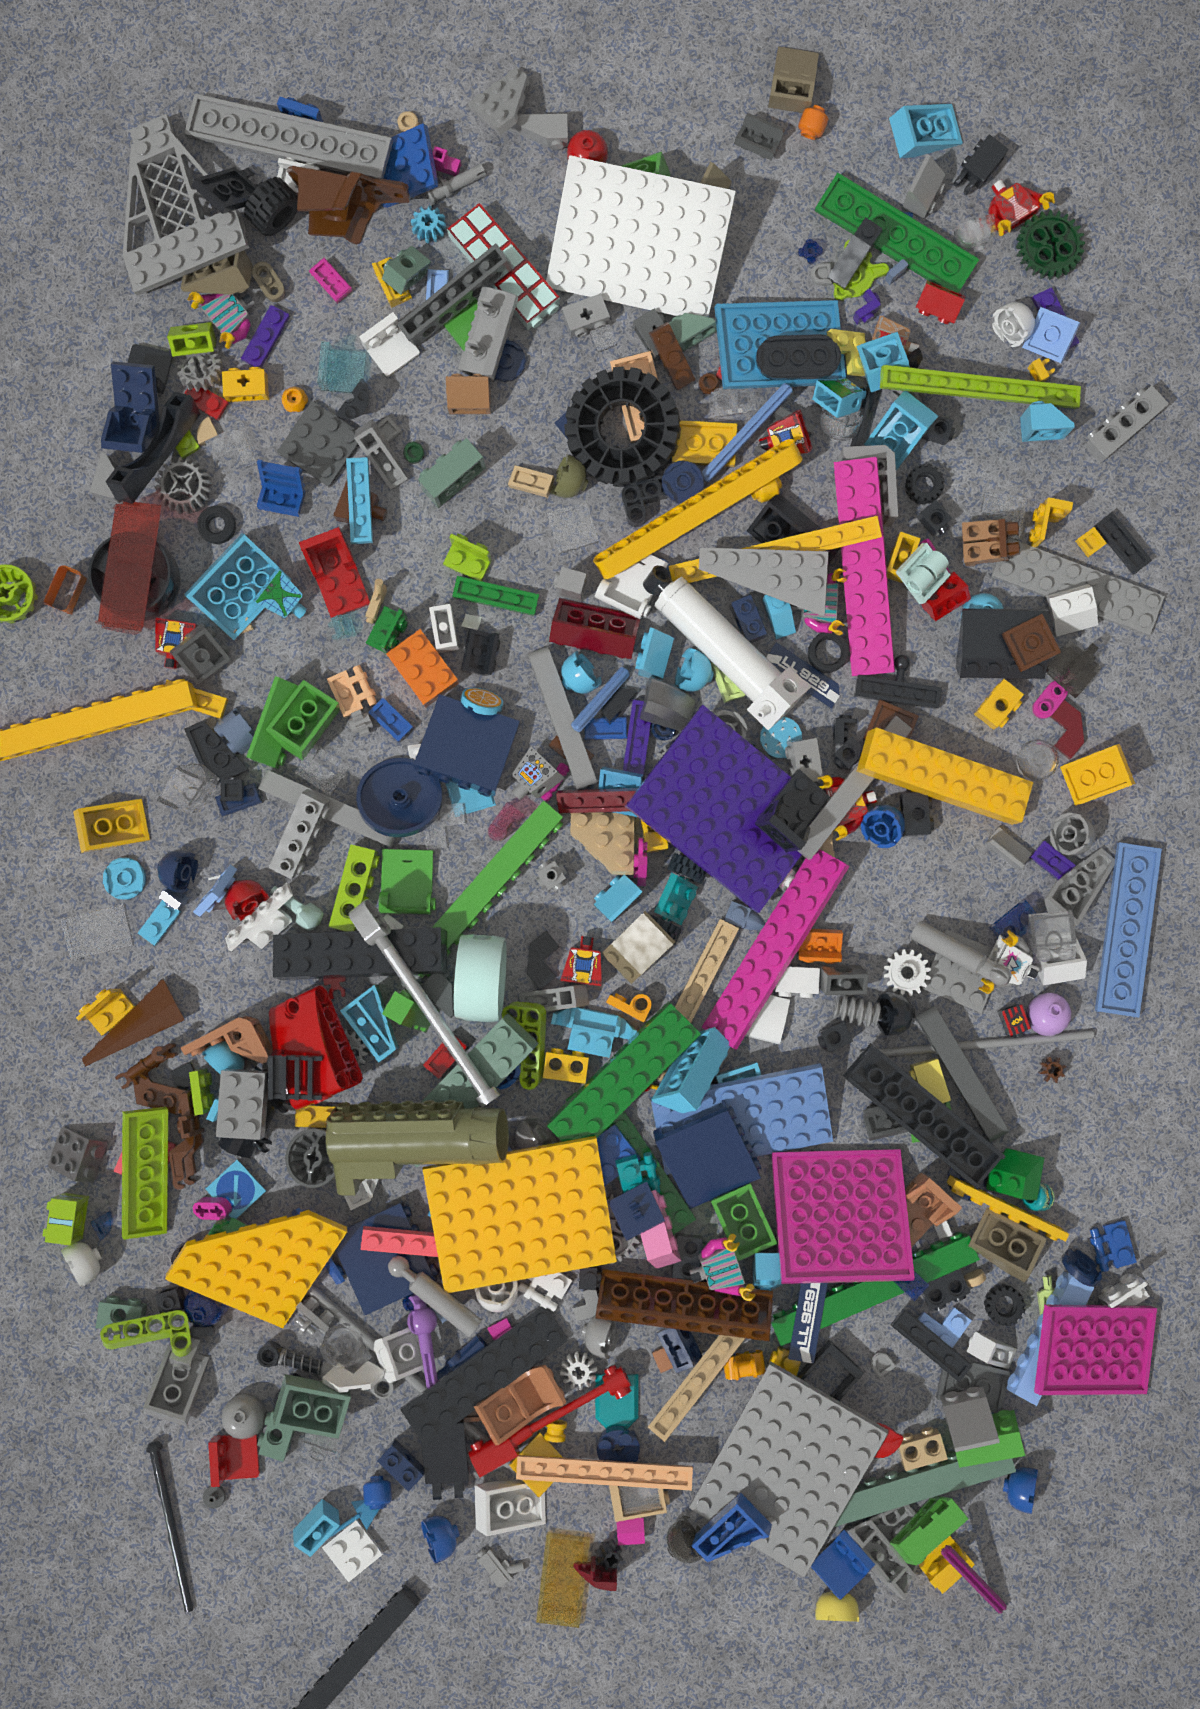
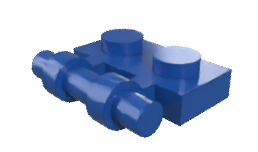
M1125 1220L1103 1225L1105 1234L1100 1235L1098 1227L1089 1229L1091 1234L1090 1242L1091 1245H1094L1096 1252V1264H1099L1101 1272L1109 1271L1107 1262L1111 1260L1115 1268L1137 1263ZM1107 1241L1110 1253L1105 1254L1102 1243Z

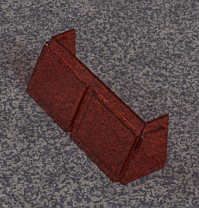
M122 501L121 504H115L112 508L114 509L113 524L98 620L95 621V624L102 625V629L132 635L142 632L161 505L142 502L131 504Z

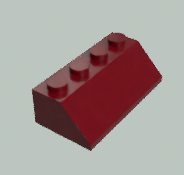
M559 598L552 620L549 642L576 647L580 650H590L599 654L613 655L622 659H632L640 619L623 611Z

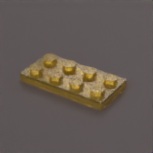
M547 1532L536 1623L579 1628L585 1579L573 1566L578 1561L587 1563L590 1537Z

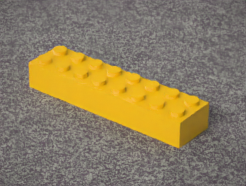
M874 728L867 732L856 772L928 795L929 797L1010 825L1022 823L1033 785L1032 781L879 728Z

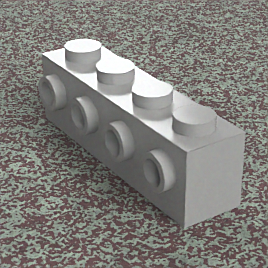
M309 789L301 793L269 865L270 869L290 879L302 873L305 867V863H303L305 856L308 857L314 847L311 844L313 838H317L322 829V826H320L322 818L325 819L330 811L328 807L329 799Z

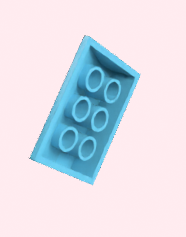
M241 533L184 595L227 635L235 640L264 609L263 606L254 602L253 598L274 571L278 568L289 580L291 578L245 534Z

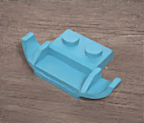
M581 1007L557 1011L553 1013L551 1024L572 1028L567 1049L610 1058L614 1037L629 1040L637 1033L633 1026L618 1015Z

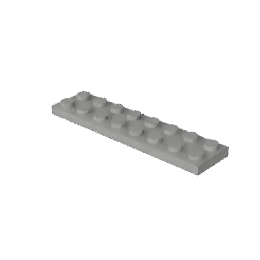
M1008 537V543L1019 542ZM1019 542L1020 555L1009 557V561L996 562L991 574L992 578L1045 598L1050 594L1089 584L1093 589L1098 618L1146 636L1151 635L1165 597Z

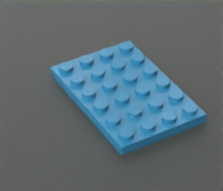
M838 300L727 303L715 305L723 389L781 387L784 383L790 387L816 386L817 380L846 379L844 354H841V360L836 371L822 379L772 380L762 375L756 365L757 350L769 337L782 335H827V331L830 329L841 330Z

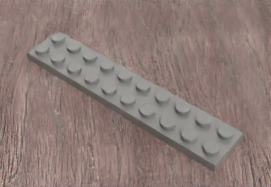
M194 94L184 132L186 137L281 159L289 157L298 163H311L320 168L346 174L351 172L362 173L374 179L384 178L393 144L391 137L199 94Z

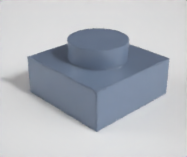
M169 889L164 890L160 896L167 906L176 910L183 907L190 899L183 893L174 892Z

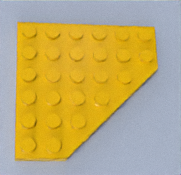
M306 1210L300 1212V1215L287 1217L286 1215L271 1219L269 1223L258 1226L257 1224L240 1227L238 1231L226 1233L225 1231L209 1235L204 1240H190L185 1243L169 1268L165 1280L284 1328L296 1310V1306L302 1301L346 1235L347 1227L315 1212Z

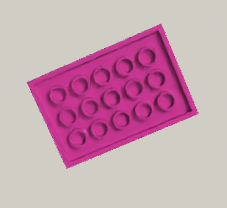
M1044 1304L1034 1393L1038 1395L1147 1394L1157 1308L1153 1306L1116 1305L1111 1308L1108 1305Z

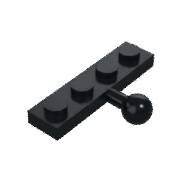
M899 655L894 659L895 669L897 670L895 680L862 675L857 676L854 697L939 709L942 687L904 682L905 671L909 669L911 664L910 659L906 655Z

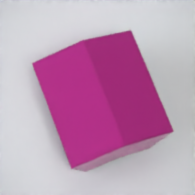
M644 1518L617 1522L618 1545L645 1544Z

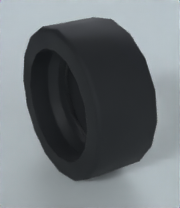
M834 632L819 633L813 638L808 647L810 664L823 673H832L839 670L849 657L847 641L842 635L839 636ZM832 640L839 645L841 654L838 661L833 664H824L819 661L816 655V648L822 641Z

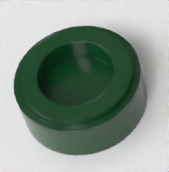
M409 442L403 450L405 459L412 464L421 462L425 455L423 446L418 442Z

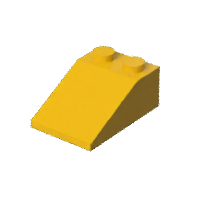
M142 799L78 808L73 811L81 853L150 840Z

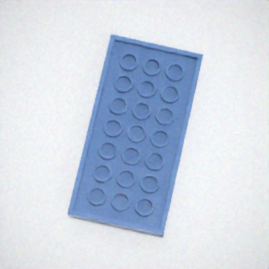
M821 1063L711 1085L701 1101V1106L696 1111L680 1113L656 1104L651 1100L656 1129L661 1128L663 1133H667L723 1108L722 1100H725L727 1106H732L737 1118L734 1120L736 1124L741 1123L745 1132L743 1138L745 1141L749 1140L754 1151L751 1153L753 1157L833 1142ZM662 1156L664 1171L666 1175L671 1174Z

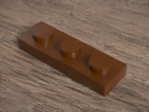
M666 322L649 332L675 389L680 390L695 381V377L670 324Z

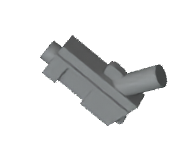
M491 1547L486 1551L482 1548L476 1553L478 1555L477 1561L488 1571L490 1578L497 1587H504L505 1583L513 1579L512 1574L525 1571L523 1562L510 1565L506 1559L501 1561Z

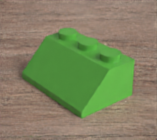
M303 680L266 728V731L285 750L303 761L339 713V702Z

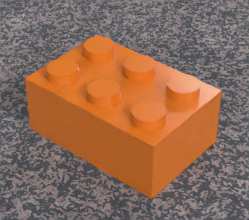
M421 629L386 653L425 708L438 699L439 694L445 695L460 684Z

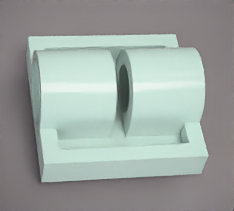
M922 543L898 568L896 574L917 602L924 604L950 576L946 569L949 562L942 553L933 551L928 543Z

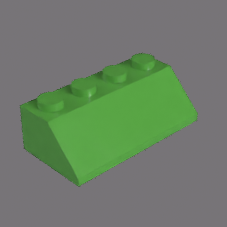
M275 676L247 753V758L275 769H279V766L284 765L287 754H284L285 749L266 731V728L297 689L298 685Z

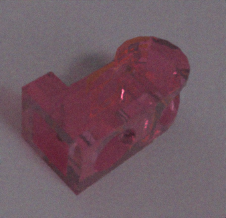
M507 802L488 828L489 837L498 842L504 840L507 836V830L516 819L521 822L525 815Z

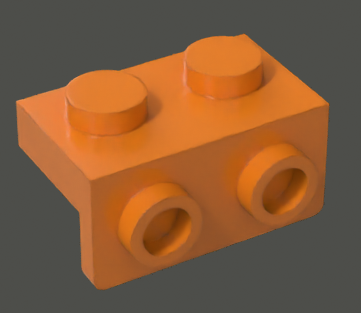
M811 929L798 950L799 960L806 963L822 961L834 964L842 962V930Z

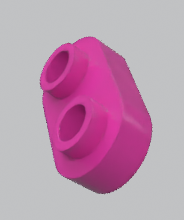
M1053 681L1048 684L1033 703V714L1040 719L1050 717L1068 694L1067 686L1061 681ZM1055 688H1059V689H1060V694H1059V695L1055 694V692H1054V689H1055ZM1042 704L1047 706V711L1041 709Z

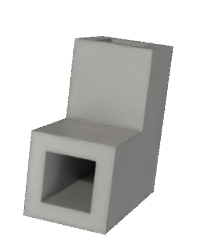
M583 1289L585 1303L573 1306L576 1321L596 1315L599 1297L597 1289Z

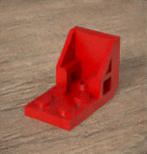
M339 527L299 542L309 568L317 580L331 619L370 604L349 545Z

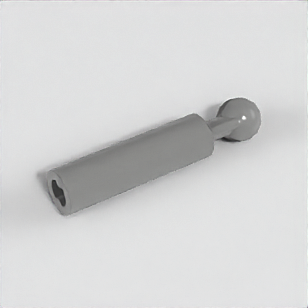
M923 921L918 922L913 929L911 939L976 975H982L991 980L995 985L1003 986L1010 982V969L1005 965L987 958V955Z
M395 1256L388 1263V1269L392 1276L407 1279L410 1282L409 1290L467 1337H470L481 1323V1318L450 1293L444 1291V1288L424 1272L415 1274L411 1271L406 1258Z

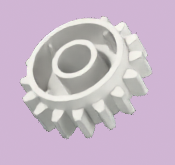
M903 949L902 955L899 956L895 952L894 960L891 958L887 959L890 966H884L888 973L883 976L890 979L887 986L893 985V992L901 990L900 994L904 995L905 992H908L909 996H912L913 990L919 994L921 992L920 986L927 987L924 980H930L931 977L926 975V972L931 971V968H925L924 965L928 960L921 961V953L914 956V950L906 954L905 949ZM902 968H911L913 976L909 979L904 978L901 975Z

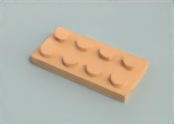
M651 351L610 361L612 371L613 367L623 366L625 370H630L633 367L641 369L642 373H650L657 378ZM621 405L630 442L635 443L642 436L641 429H644V417L639 416L640 411L632 406L627 408L626 405Z

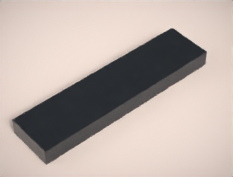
M905 1308L890 1324L958 1382L963 1379L973 1366Z

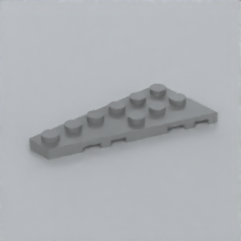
M700 548V570L825 617L829 552Z

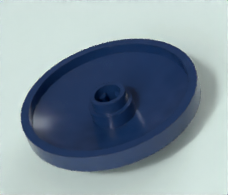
M392 758L374 765L364 774L357 788L356 800L360 816L371 829L385 836L408 837L422 832L435 821L441 810L442 788L437 777L432 775L426 777L418 774L417 770L414 769L415 760L409 758Z

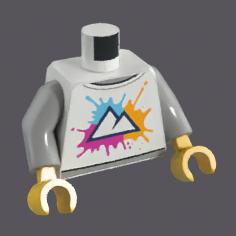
M1010 930L1007 931L1009 934L1007 938L999 935L988 958L1008 967L1011 971V980L1006 985L998 986L991 980L982 978L981 981L984 985L978 989L986 994H990L997 988L1009 987L1013 984L1020 985L1025 976L1035 979L1038 975L1039 968L1031 965L1033 957L1029 954L1030 948L1021 936L1015 935Z

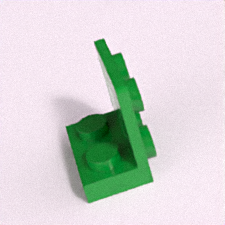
M384 606L366 644L385 654L399 644L397 638L400 632L404 633L409 623L406 621L407 616L404 611L399 609L396 612Z

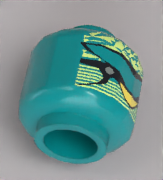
M1040 1183L1037 1200L1022 1199V1201L1032 1211H1046L1053 1205L1055 1196L1053 1189L1049 1185Z

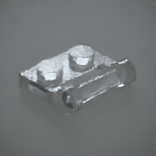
M316 742L301 762L295 774L332 796L352 767V764L347 761L343 762L321 748L322 745ZM318 755L340 770L335 774L314 761V757Z

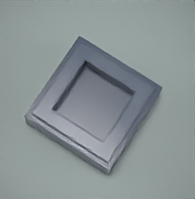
M904 259L898 262L888 271L885 281L891 285L905 273L909 264Z

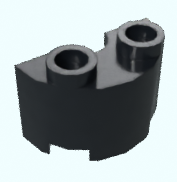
M362 378L351 392L354 400H345L335 414L336 416L352 420L365 412L370 401V392L368 385Z

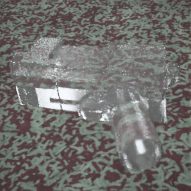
M717 332L699 342L698 346L686 350L688 358L702 354V358L716 360L719 351Z

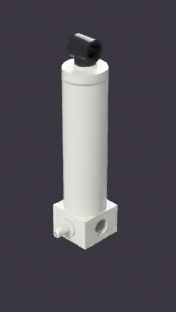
M657 565L654 566L643 581V587L648 593L659 595L654 606L753 701L747 710L767 730L771 729L811 688L790 666L781 673L683 577L672 582L670 572L665 567Z

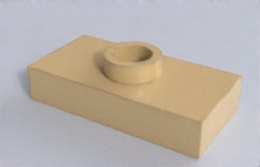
M515 465L508 486L548 498L555 478L550 474Z

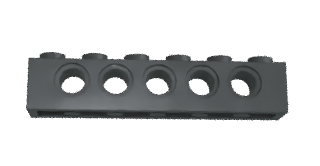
M495 243L397 324L409 342L416 347L419 346L478 298L482 287L490 288L511 271L514 265L504 251Z

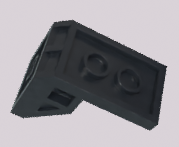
M798 769L759 815L755 825L785 852L801 850L808 840L811 829L808 825L831 797Z

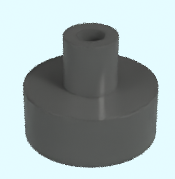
M210 1485L203 1493L204 1504L213 1509L220 1507L226 1497L225 1490L221 1486L211 1487Z

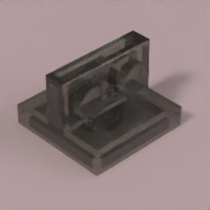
M1069 640L1060 650L1061 653L1057 654L1047 665L1046 673L1070 695L1076 698L1102 668L1094 661L1096 658L1094 654L1099 648L1094 643H1091L1082 651Z

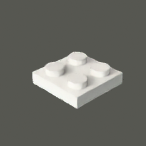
M358 1519L342 1529L322 1546L323 1550L348 1582L384 1553Z

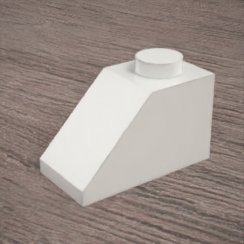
M975 1332L969 1340V1347L966 1352L988 1364L1009 1369L1017 1349L988 1335Z

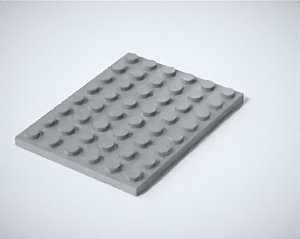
M770 1362L689 1508L711 1520L741 1492L772 1524L769 1537L753 1541L750 1545L802 1577H805L886 1438L888 1430L780 1366Z

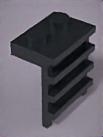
M274 1050L267 1059L268 1099L322 1100L323 1095L314 1094V1061H322L323 1056L284 1055V1050ZM288 1060H295V1094H288ZM301 1060L308 1061V1094H301Z

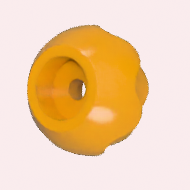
M293 386L283 392L281 401L288 412H301L308 403V397L303 389Z

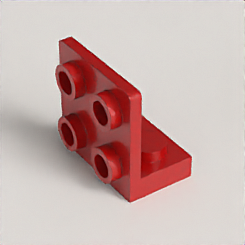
M229 1434L213 1436L208 1442L211 1487H220L224 1480L259 1477L257 1435L247 1439H237Z

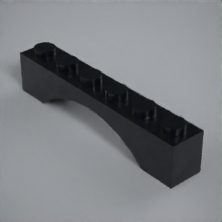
M174 392L163 406L159 427L148 448L134 461L117 466L105 481L116 500L133 504L201 415L191 395Z

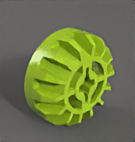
M8 564L0 565V622L13 624L19 619H26L25 615L29 611L33 612V604L35 600H38V595L35 593L37 587L30 578L31 576L20 568ZM25 592V601L20 607L18 605L20 595ZM4 605H15L17 609L13 611H7L2 609L1 607H3Z

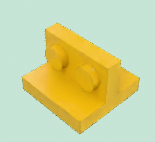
M951 1536L944 1540L919 1564L934 1588L937 1587L942 1594L957 1582L962 1575L941 1554V1549L945 1548L946 1545H950L971 1568L975 1565Z

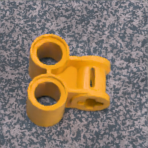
M759 1349L753 1353H749V1351L735 1353L736 1355L731 1356L724 1365L725 1379H736V1381L742 1377L753 1376L757 1378V1376L763 1375L766 1370L763 1351Z

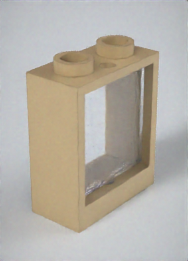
M609 1485L615 1522L667 1513L666 1505H670L668 1491L659 1488Z

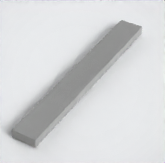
M894 716L884 730L906 738L912 728L899 717ZM858 763L810 823L809 827L811 829L807 843L801 850H798L808 860L812 859L874 779V777L856 772Z

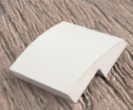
M770 995L746 1036L780 1044L790 1000Z

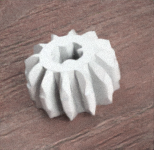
M576 1351L575 1359L568 1354V1362L562 1361L561 1366L565 1369L560 1371V1375L566 1376L563 1379L565 1384L571 1381V1389L575 1387V1384H578L579 1390H582L583 1383L590 1387V1380L596 1379V1375L593 1372L597 1371V1366L592 1365L594 1363L593 1358L586 1361L587 1353H583L582 1358H579V1352ZM576 1367H580L582 1370L581 1375H577Z

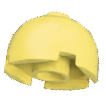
M830 1590V1592L823 1593L816 1603L815 1616L816 1620L859 1622V1608L851 1594L847 1593L839 1600Z

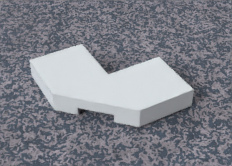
M367 1361L353 1374L336 1364L322 1377V1383L339 1393L357 1388L368 1390L385 1376V1370Z

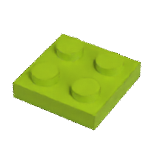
M207 1068L189 1072L194 1114L208 1113L215 1100L214 1094H210L209 1085H212V1075L210 1072H207Z

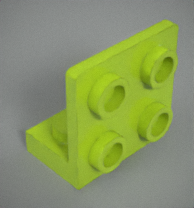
M450 534L449 539L452 546L443 565L471 579L482 581L492 562L490 552L487 550L488 548L478 542L476 545L468 542L469 539L462 534Z

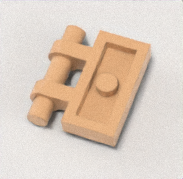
M360 665L353 667L355 675L349 677L348 672L345 670L327 678L335 699L339 702V708L344 718L351 716L352 712L364 710L361 703L364 700H367L370 707L377 704L374 697L376 695L374 689L370 688L367 681L368 676L366 672H363ZM359 683L363 693L357 695L353 685Z

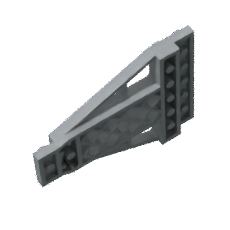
M164 114L130 129L134 144H131L123 258L133 292L138 296L248 249L249 244L245 235L247 230L242 214L238 209L224 214L220 212L205 219L199 197L202 195L192 187L193 178L186 156L203 176L208 174L175 136L170 117ZM172 160L178 162L174 172L168 170ZM154 168L160 170L155 180L150 178ZM166 173L171 175L168 185L162 183ZM138 179L146 210L134 216ZM178 179L184 181L179 191L174 189ZM148 182L153 183L151 190ZM159 187L165 189L161 199L155 197ZM171 192L178 194L173 204L167 202ZM183 198L189 199L186 209L179 207ZM154 200L159 202L157 208L155 207ZM165 205L171 208L167 218L161 216ZM177 211L183 213L179 223L173 221ZM189 216L195 218L192 225L185 226ZM150 219L155 236L154 241L132 250L134 225ZM159 219L165 221L162 227ZM171 224L177 226L174 233L167 235Z

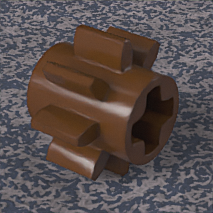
M1046 1056L1047 1062H1039L1042 1070L1038 1071V1074H1044V1081L1046 1082L1052 1078L1054 1083H1058V1077H1065L1063 1069L1066 1066L1059 1064L1060 1058L1056 1057L1052 1061L1051 1057ZM1051 1066L1056 1067V1070H1054L1053 1073L1048 1072V1070L1051 1069Z

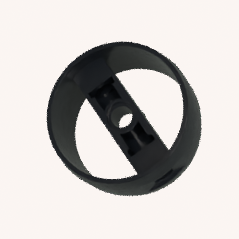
M124 532L113 535L98 546L89 563L88 578L95 597L103 607L122 619L130 621L155 619L170 609L179 594L181 578L176 560L160 542L148 535L136 532ZM136 544L151 545L160 549L167 562V581L116 555V553L125 547ZM105 573L155 599V601L142 609L133 611L113 608L104 594L103 574ZM139 573V578L132 582V575Z

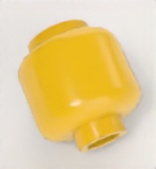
M777 477L752 492V498L760 503H764L776 494L779 495L782 488L780 478Z

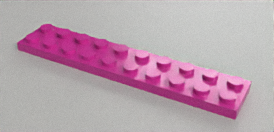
M878 457L834 462L839 525L878 516L882 534L881 538L841 547L843 570L846 571L843 572V578H847V581L844 582L852 676L895 672Z
M820 849L811 860L807 858L804 860L794 876L795 878L791 881L789 888L786 889L704 1022L703 1029L707 1030L715 1027L729 1041L730 1047L738 1049L847 872L849 866L846 863Z

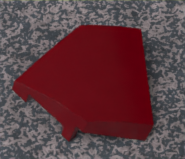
M595 1556L591 1557L590 1562L582 1563L578 1561L574 1563V1569L593 1587L617 1592V1568L605 1570L603 1565H595Z

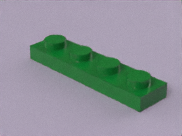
M461 576L456 578L452 595L456 599L535 616L539 600V594Z

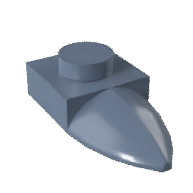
M731 901L724 921L748 930H759L764 927V920L755 911Z

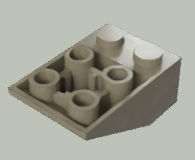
M778 47L768 108L803 113L804 109L811 107L819 53Z

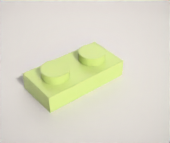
M711 662L712 671L714 672L723 702L727 703L744 697L745 694Z

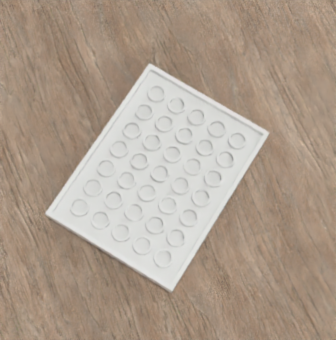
M569 155L546 282L552 289L588 297L601 293L603 300L647 310L655 308L657 312L678 316L690 313L709 317L736 191Z

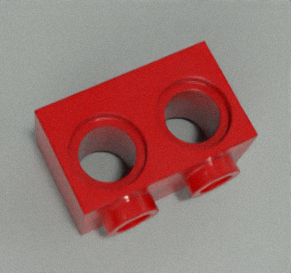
M953 571L945 582L921 606L936 622L971 599L968 585Z

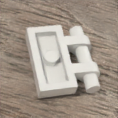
M563 1273L528 1278L531 1281L530 1285L527 1286L521 1282L518 1286V1291L522 1292L523 1296L527 1299L531 1298L540 1303V1307L548 1308L554 1312L558 1304L551 1300L552 1297L555 1295L562 1299L573 1279ZM537 1285L548 1291L545 1296L535 1291Z

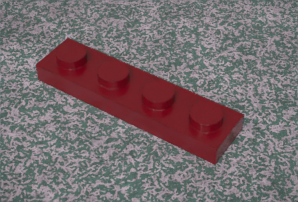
M638 788L559 790L556 793L559 813L630 811L625 805Z

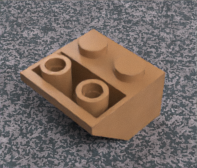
M452 374L451 376H446L447 409L449 414H491V388L488 377L481 374H473L472 376Z

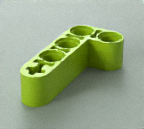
M515 1001L502 1010L501 1016L503 1018L508 1013L527 1033L534 1032L537 1035L536 1041L539 1044L531 1052L536 1056V1061H532L528 1055L521 1062L519 1079L523 1088L532 1090L543 1080L546 1009L538 1003ZM510 1009H514L517 1012V1017H513L510 1014ZM535 1011L538 1014V1019L532 1018L530 1012Z
M181 1310L108 1324L100 1332L103 1346L107 1349H117L170 1338L172 1351L178 1357L188 1355L192 1349L188 1317ZM176 1319L184 1321V1324L180 1327L172 1325ZM158 1323L162 1325V1328L157 1332L150 1330L153 1324ZM137 1328L140 1331L136 1336H129V1330ZM120 1331H123L125 1338H121ZM111 1333L114 1334L113 1340L108 1339ZM180 1340L187 1342V1345L182 1349L175 1346Z

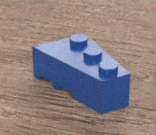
M740 1492L696 1533L692 1547L706 1562H710L731 1553L732 1550L741 1546L746 1547L753 1541L769 1537L772 1524Z

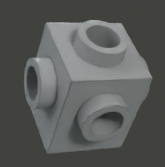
M547 860L538 867L540 870L536 873L539 877L536 880L542 889L547 888L549 891L553 889L555 892L565 885L563 881L566 880L564 875L567 874V871L561 862L556 864L555 861L550 863ZM553 871L555 878L548 879V872Z

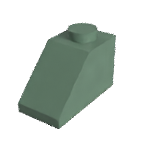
M690 313L678 315L669 323L683 352L717 332V324L713 318Z

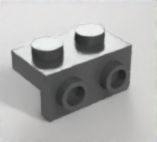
M747 113L734 144L772 161L780 146L785 129Z
M870 1105L863 1110L862 1117L869 1141L908 1132L877 1105Z

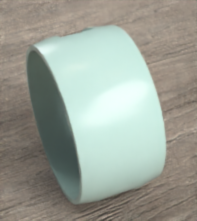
M461 935L454 980V1014L456 1019L479 1022H498L501 1020L506 982V938L495 935Z

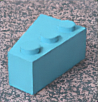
M375 984L340 1011L376 1060L381 1062L399 1049L390 1019L382 1014L385 1004L379 986Z

